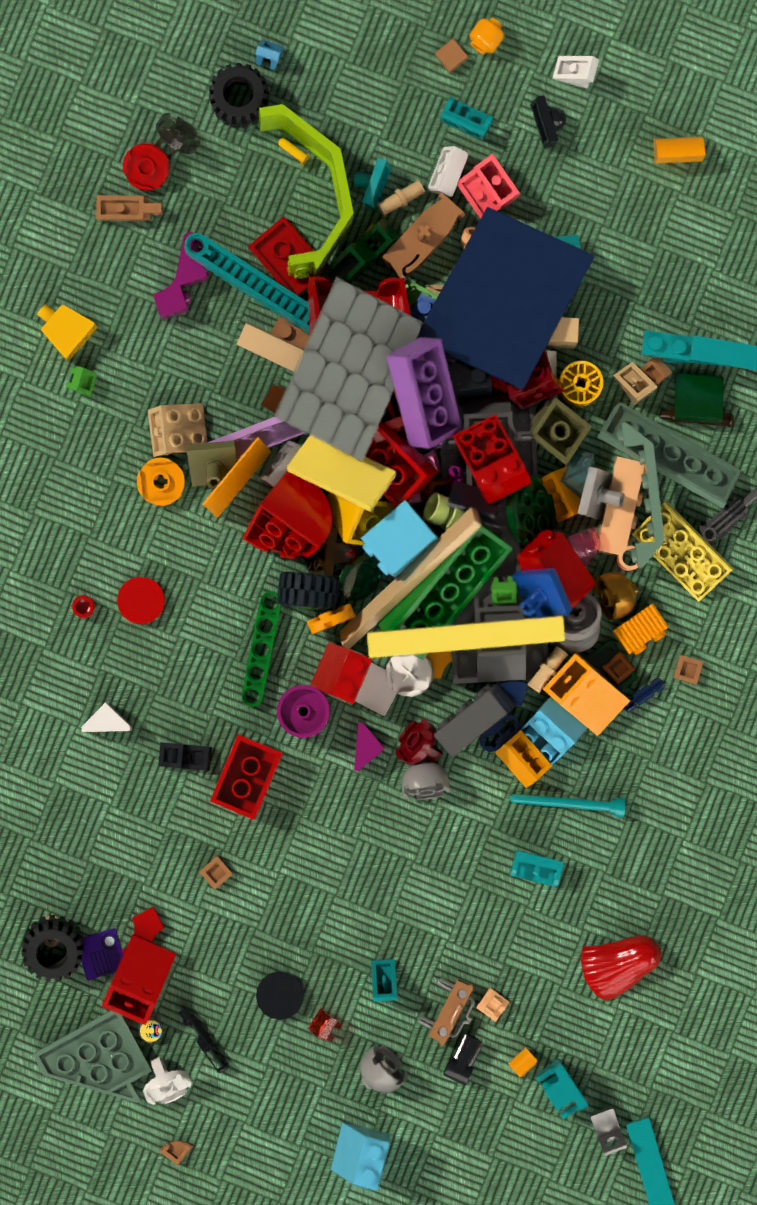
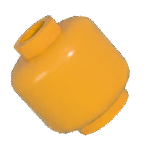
M495 18L490 20L480 19L469 34L470 45L483 55L495 52L504 39V32L501 29L502 24Z

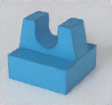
M262 39L256 50V65L261 66L264 58H268L271 61L270 69L275 70L283 55L285 46Z

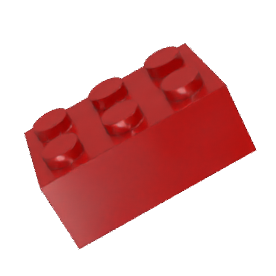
M238 734L210 802L255 820L283 752Z

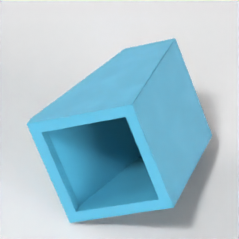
M407 501L401 503L361 537L365 543L362 547L370 557L375 555L380 561L377 565L386 576L390 573L394 577L402 573L439 538Z
M342 1122L331 1170L353 1185L377 1191L389 1146V1133Z

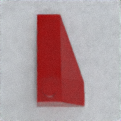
M381 421L379 422L365 457L396 471V477L383 495L397 508L404 501L408 502L424 489L438 471L416 449L409 446L406 441Z

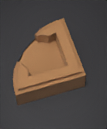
M176 1140L165 1144L159 1152L178 1166L192 1149L193 1145L186 1141Z

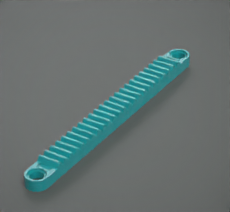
M193 233L187 237L184 250L191 259L204 266L206 270L212 271L215 276L221 277L223 281L229 282L231 286L236 287L240 292H244L248 297H252L256 302H260L264 307L269 308L271 312L277 313L279 317L286 319L288 323L294 324L296 328H300L304 333L310 335L309 303L205 235ZM192 241H200L203 244V249L200 252L191 250L190 243Z

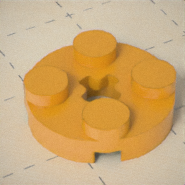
M154 458L149 460L139 471L137 488L147 502L156 506H167L182 496L185 488V476L175 462L167 458ZM160 475H163L164 479H168V484H164L162 489H160L159 485L154 484V481H157Z
M349 603L334 611H328L308 620L307 624L313 635L356 616Z

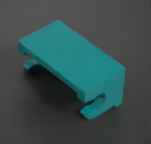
M451 96L440 116V122L482 142L494 119L493 116L459 102Z
M516 850L510 876L557 887L564 862Z

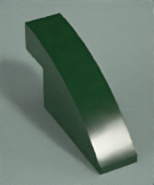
M383 219L377 222L362 239L351 243L319 277L328 278L332 286L336 277L351 284L401 236Z

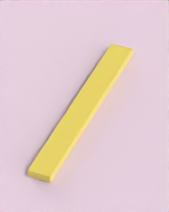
M563 616L367 633L369 658L565 641Z

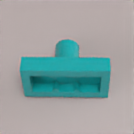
M377 159L372 175L358 171L354 177V185L366 189L362 203L370 210H377V202H380L392 166L385 159Z

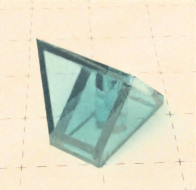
M578 448L567 464L560 481L579 498L582 497L589 467L595 468L594 453Z

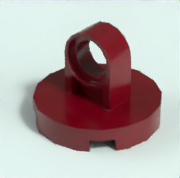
M424 718L419 723L416 721L411 722L398 739L401 745L400 749L396 748L397 758L407 765H414L424 757L436 763L443 753L434 745L436 739L434 736L436 733L435 726Z

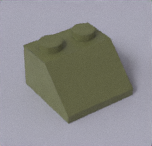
M555 397L542 404L531 421V435L529 436L567 465L592 426Z

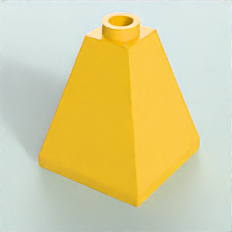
M331 492L326 497L330 504L332 521L335 527L338 528L337 531L342 540L348 544L364 545L365 543L361 537L395 509L389 501L379 499L370 512Z

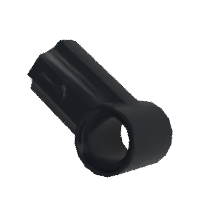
M465 1033L455 1055L450 1058L443 1075L465 1086L472 1074L473 1064L484 1042Z

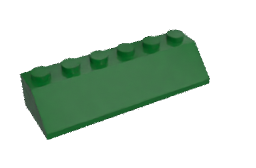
M480 521L481 527L382 619L378 624L382 631L451 625L512 551L513 547L485 523ZM420 653L413 655L423 660L428 653Z

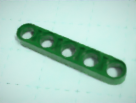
M275 592L264 593L259 602L242 689V701L249 707L259 706L264 697L281 610L280 604H277L274 609H267L264 605V600L267 596H275L277 598L278 594ZM264 619H269L273 623V629L268 633L262 632L259 628L260 622ZM260 642L268 645L269 651L265 656H258L255 653V646ZM254 666H260L264 670V675L259 680L253 679L250 675V671ZM251 689L259 693V700L256 703H249L246 700V693Z

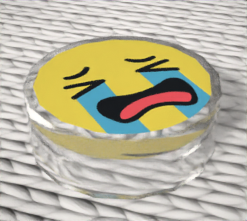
M149 1018L146 1025L141 1024L139 1027L141 1039L147 1043L157 1042L163 1035V1025L157 1019Z

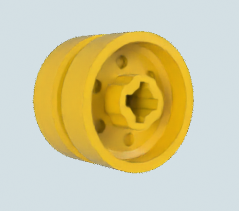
M575 361L569 364L559 377L564 387V391L559 393V395L566 404L572 407L583 408L591 405L598 398L603 388V377L600 370L588 361ZM577 381L584 382V388L577 387Z

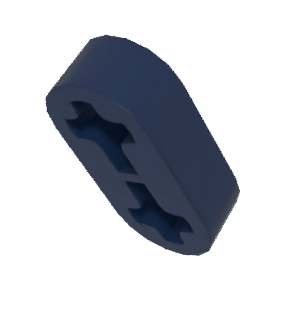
M513 715L502 717L481 735V747L488 752L498 750L518 732L520 727L518 719ZM505 719L508 721L514 720V730L512 732L506 730L502 734L499 731L504 727L503 721ZM498 733L500 736L495 740L497 745L495 747L491 745L486 747V735L492 737Z

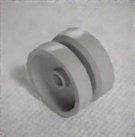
M587 593L568 615L563 616L565 641L552 642L555 646H558L563 651L573 653L583 652L597 642L600 634L602 613L596 598Z

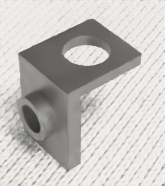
M612 1106L590 1113L595 1132L605 1156L627 1148ZM610 1140H619V1143L613 1147L606 1145Z

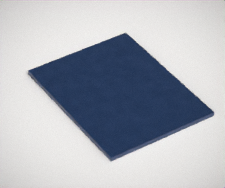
M487 207L422 324L416 339L420 337L441 339L445 354L523 390L595 255Z

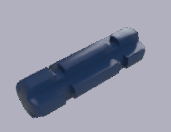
M655 678L650 682V685H645L632 694L631 698L628 697L630 702L624 707L627 713L633 711L637 705L640 706L653 697L655 692L658 693L665 688L663 681L660 678Z

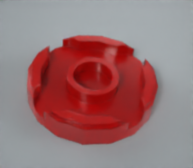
M141 143L135 145L126 153L123 160V172L133 187L139 190L151 191L159 188L167 181L170 174V161L168 155L161 147L154 143Z
M131 578L122 585L118 592V609L123 617L132 623L141 625L151 623L164 610V592L159 584L150 578Z

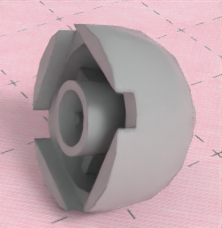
M426 758L409 766L403 773L402 795L406 799H410V795H416L417 800L433 799L443 796L444 790L447 793L450 792L449 779L444 768L437 763L430 762Z
M374 1044L365 1053L360 1062L362 1082L370 1090L373 1089L380 1093L393 1092L407 1081L406 1070L401 1071L399 1065L402 1063L390 1049L384 1045L378 1048V1044Z

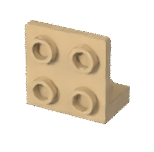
M203 404L160 405L148 410L153 457L187 452V445L208 442Z

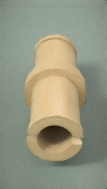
M416 180V182L404 189H397L393 195L377 202V207L381 214L386 216L401 206L403 208L408 206V202L425 194V190L420 181Z
M555 646V649L546 661L540 663V669L527 685L540 694L549 679L557 674L555 671L568 654L558 646Z

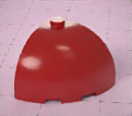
M287 471L259 505L242 539L266 553L270 550L281 553V558L296 559L302 555L305 557L311 556L323 544L331 530L332 512L330 504L317 485Z

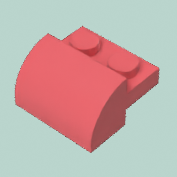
M493 153L473 167L474 169L457 183L480 219L487 207L500 211L514 202L521 194Z

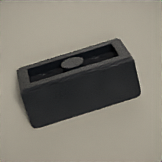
M455 481L447 505L466 512L472 507L478 511V515L494 519L499 500L488 505L478 487Z

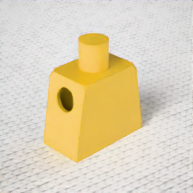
M45 304L37 313L46 322L41 331L68 362L98 328L94 322L63 304L56 312Z

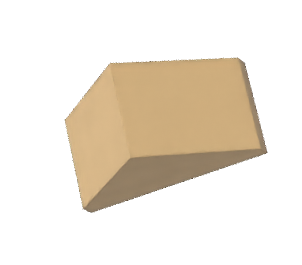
M633 362L613 375L634 406L657 389L656 384Z

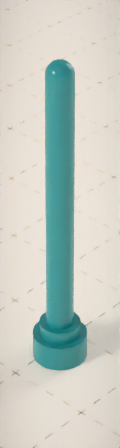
M512 794L509 798L512 803L610 811V814H614V817H624L625 798H616L610 802Z

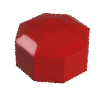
M86 595L76 597L71 605L73 613L82 619L91 617L96 610L94 599Z

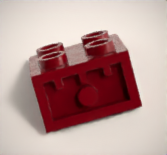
M546 348L523 390L506 383L510 400L521 410L564 391L563 383L552 373Z

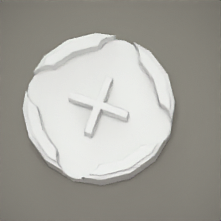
M413 654L393 656L388 662L385 676L388 685L401 696L414 697L424 693L433 681L434 669L427 656L421 660Z

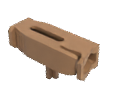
M443 193L438 196L439 201L428 207L382 257V261L391 267L396 277L404 278L405 283L407 278L403 275V271L405 270L406 276L416 272L449 237L455 224H457V220L463 221L466 217V214Z

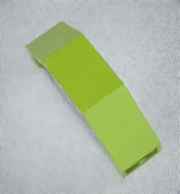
M283 104L259 108L258 124L260 132L275 129L286 131L330 168L340 219L322 248L313 252L288 256L287 270L289 277L295 276V279H303L311 273L313 277H318L350 229L354 212L341 148Z

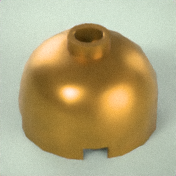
M609 572L595 577L596 585L593 587L594 594H599L601 602L598 603L601 607V613L606 620L614 621L628 615L635 606L636 595L638 594L634 582H631L628 577L618 572Z

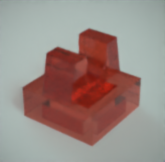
M320 1008L308 1030L323 1041H333L335 1037L330 1032L334 1027L340 1029L342 1024Z

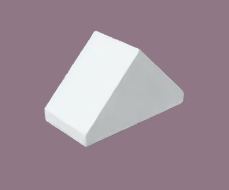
M105 702L82 726V732L132 731V726L109 703Z

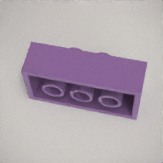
M420 337L387 355L409 446L431 448L463 429L441 339Z

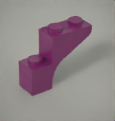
M193 231L186 233L183 237L174 281L166 289L153 294L162 320L189 312L187 305L191 304L187 290L182 291V289L209 280L207 274L211 273V271L206 270L204 266L191 259L184 250L185 241L190 234H193ZM198 240L190 243V248L194 252H199L203 249L202 243Z

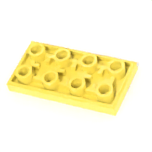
M311 435L287 465L288 472L370 512L396 477V471L367 457H364L363 461Z
M665 500L661 504L665 540L653 556L699 602L734 568ZM651 515L632 533L640 543L654 541L653 537H649L647 523L651 522Z

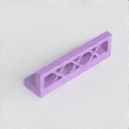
M273 417L207 443L235 440L237 460H239L257 437L268 448L305 435V432Z

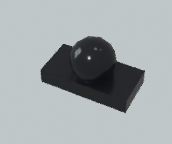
M545 95L536 97L530 104L545 149L552 147L558 141L556 131L565 126L566 114L560 108L553 107L549 109Z

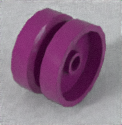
M297 685L288 689L280 697L277 705V718L281 727L288 734L298 738H309L320 733L326 727L330 717V705L326 696L320 690L309 685ZM306 707L308 714L301 716L299 713L300 708Z

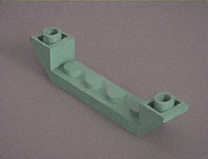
M624 422L620 424L621 428L616 429L618 443H623V448L642 446L643 450H639L640 465L645 464L646 474H642L641 477L643 489L648 490V498L644 499L646 513L651 515V522L647 523L648 535L653 537L654 540L651 542L634 543L635 548L631 549L632 563H637V567L641 568L646 565L665 538L653 443L628 423Z

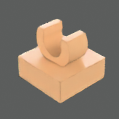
M490 987L476 1008L496 1022L510 1002Z

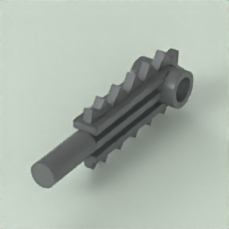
M757 487L742 500L733 497L732 501H727L728 508L720 507V514L713 513V520L706 519V526L699 525L698 533L710 545H717L716 538L724 539V532L731 533V526L738 527V520L745 521V516H749V509L747 507L757 500Z

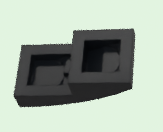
M160 742L158 766L210 771L212 747Z

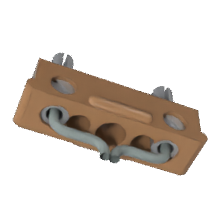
M443 978L439 979L438 985L451 993L436 1022L421 1015L418 1023L431 1029L428 1036L439 1041L441 1046L445 1045L450 1037H457L465 1024H470L472 1019L469 1017V1014L474 1006V999L471 997L475 989L474 984L469 985L459 979L453 984ZM470 999L471 1004L466 1012L467 1020L461 1022L456 1033L452 1034L463 1010L465 1009Z

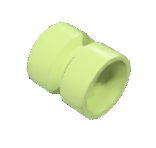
M435 492L425 504L423 520L435 526L440 525L442 529L448 530L466 511L449 507L447 505L449 497Z

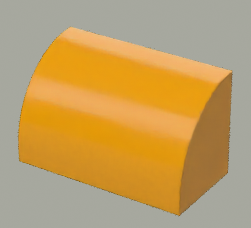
M703 137L654 139L655 164L702 162L706 155Z
M572 464L540 478L547 493L552 494L558 523L578 515L583 488Z
M521 730L495 751L496 755L525 788L536 782L552 767L550 762Z

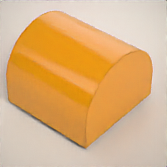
M525 1047L508 1064L519 1077H523L538 1063V1059Z

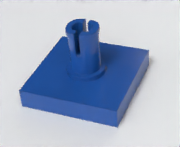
M555 569L517 571L512 576L513 581H516L517 590L523 599V602L520 604V607L523 608L522 612L529 615V617L565 616L572 611Z

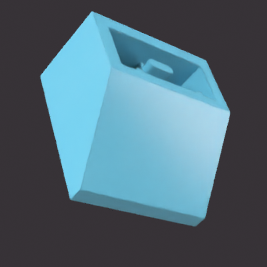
M550 696L520 730L553 765L576 743L587 727Z

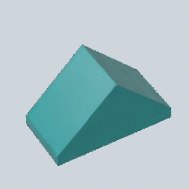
M395 959L371 961L373 1002L397 1000Z

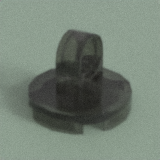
M171 113L163 114L156 123V129L160 135L156 145L161 147L162 143H167L171 147V154L168 155L169 159L175 156L178 151L188 155L194 153L201 143L200 140L195 138L197 135L196 130L179 116L174 119L170 117Z

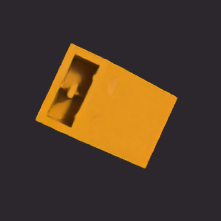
M578 652L570 658L543 688L556 702L597 736L630 702L623 693Z

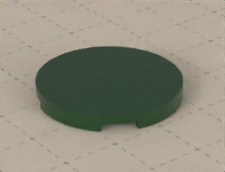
M529 475L531 484L507 495L506 515L510 530L514 538L524 547L529 545L540 532L554 529L556 520L552 494L547 493L542 484L543 481L534 475Z

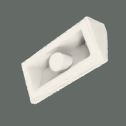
M456 146L443 147L427 191L439 195L443 193L448 197H452L468 158V153Z

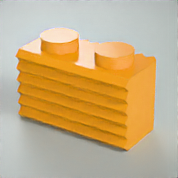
M652 603L612 630V633L628 655L633 652L636 656L647 648L645 643L651 639L656 642L667 635L665 630L669 626Z

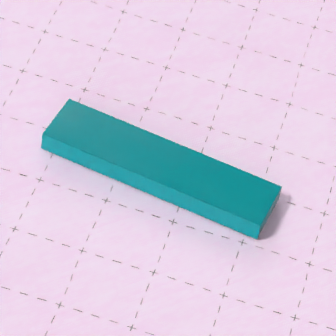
M649 1117L625 1123L649 1205H675Z

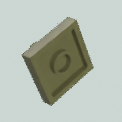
M235 440L187 445L192 487L205 485L212 489L217 487L237 462Z

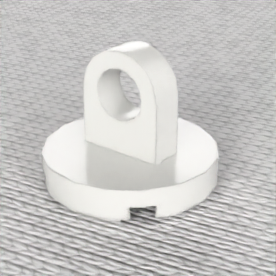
M160 1056L151 1060L156 1077L150 1080L143 1089L146 1101L153 1105L156 1104L155 1101L167 1104L182 1097L187 1092L186 1088L192 1085L188 1073L181 1070L168 1072Z

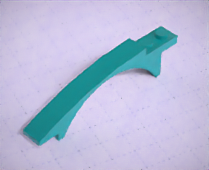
M648 330L644 331L641 355L662 358V361L668 364H710L757 371V346L700 336L690 337Z

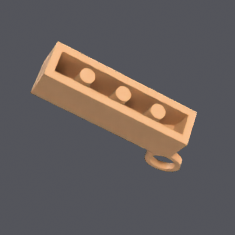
M616 457L609 490L624 493L625 499L621 507L605 503L595 552L616 556L617 564L621 569L632 571L638 568L637 563L634 566H628L623 562L622 556L625 551H631V549L635 548V546H632L633 539H629L631 530H635L638 516H635L634 513L636 506L640 507L643 493L639 492L642 483L641 475L646 474L645 464L640 465V461Z

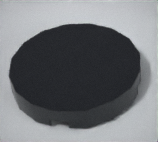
M276 971L269 973L261 980L257 987V1004L261 1011L272 1019L283 1020L290 1018L299 1011L303 1004V986L297 977L289 972Z

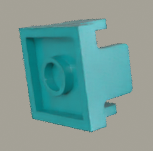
M557 1058L550 1063V1066L536 1074L535 1078L538 1082H541L551 1074L556 1073L543 1082L542 1087L556 1110H560L574 1101L559 1112L562 1119H565L580 1109L581 1111L587 1107L588 1103Z

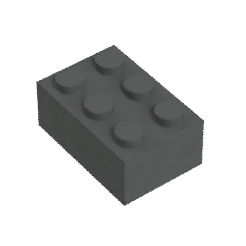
M498 683L493 687L490 684L486 685L473 696L474 702L470 698L455 711L457 716L452 713L437 725L439 731L434 736L451 757L464 749L515 706L514 702Z

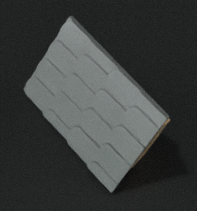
M336 277L275 417L363 461L394 390L387 355L416 340L423 322Z

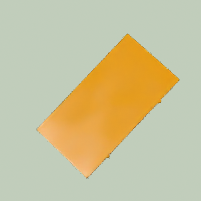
M257 437L202 505L218 518L272 451Z

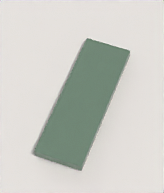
M617 401L598 438L639 461V450H643L642 446L623 448V443H618L616 429L621 428V423H628L653 443L656 471L717 506L724 508L742 470L624 403Z

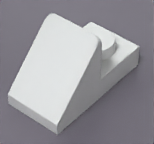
M558 56L552 79L588 88L589 83L594 81L599 59L594 56Z

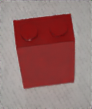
M550 530L542 531L517 556L521 571L555 569L572 609L596 585L595 580L563 533Z
M328 642L310 686L354 705L373 660Z

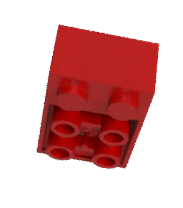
M496 414L453 435L488 505L531 484L528 472Z
M132 934L101 1006L146 1025L177 953Z

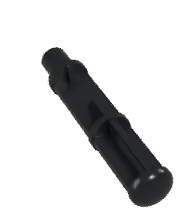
M186 1007L178 1013L183 1019L184 1026L191 1025L198 1035L197 1044L214 1066L217 1073L225 1072L229 1068V1063L196 1016L191 1014ZM212 1047H215L221 1055V1057L224 1059V1061L226 1062L224 1065L220 1061L216 1053L213 1051ZM207 1051L210 1052V1054L212 1055V1057L217 1062L220 1068H216V1066L213 1064L209 1056L206 1054Z

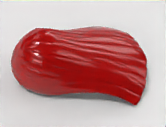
M644 935L633 936L604 945L583 947L581 953L583 975L588 986L594 991L596 996L606 1001L614 999L629 990L645 975L656 969L661 961V948L653 938Z

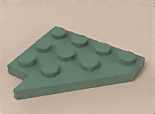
M113 1011L103 1014L32 1054L44 1076L136 1103L140 1102L141 1098L132 1082L153 1071L124 1016Z

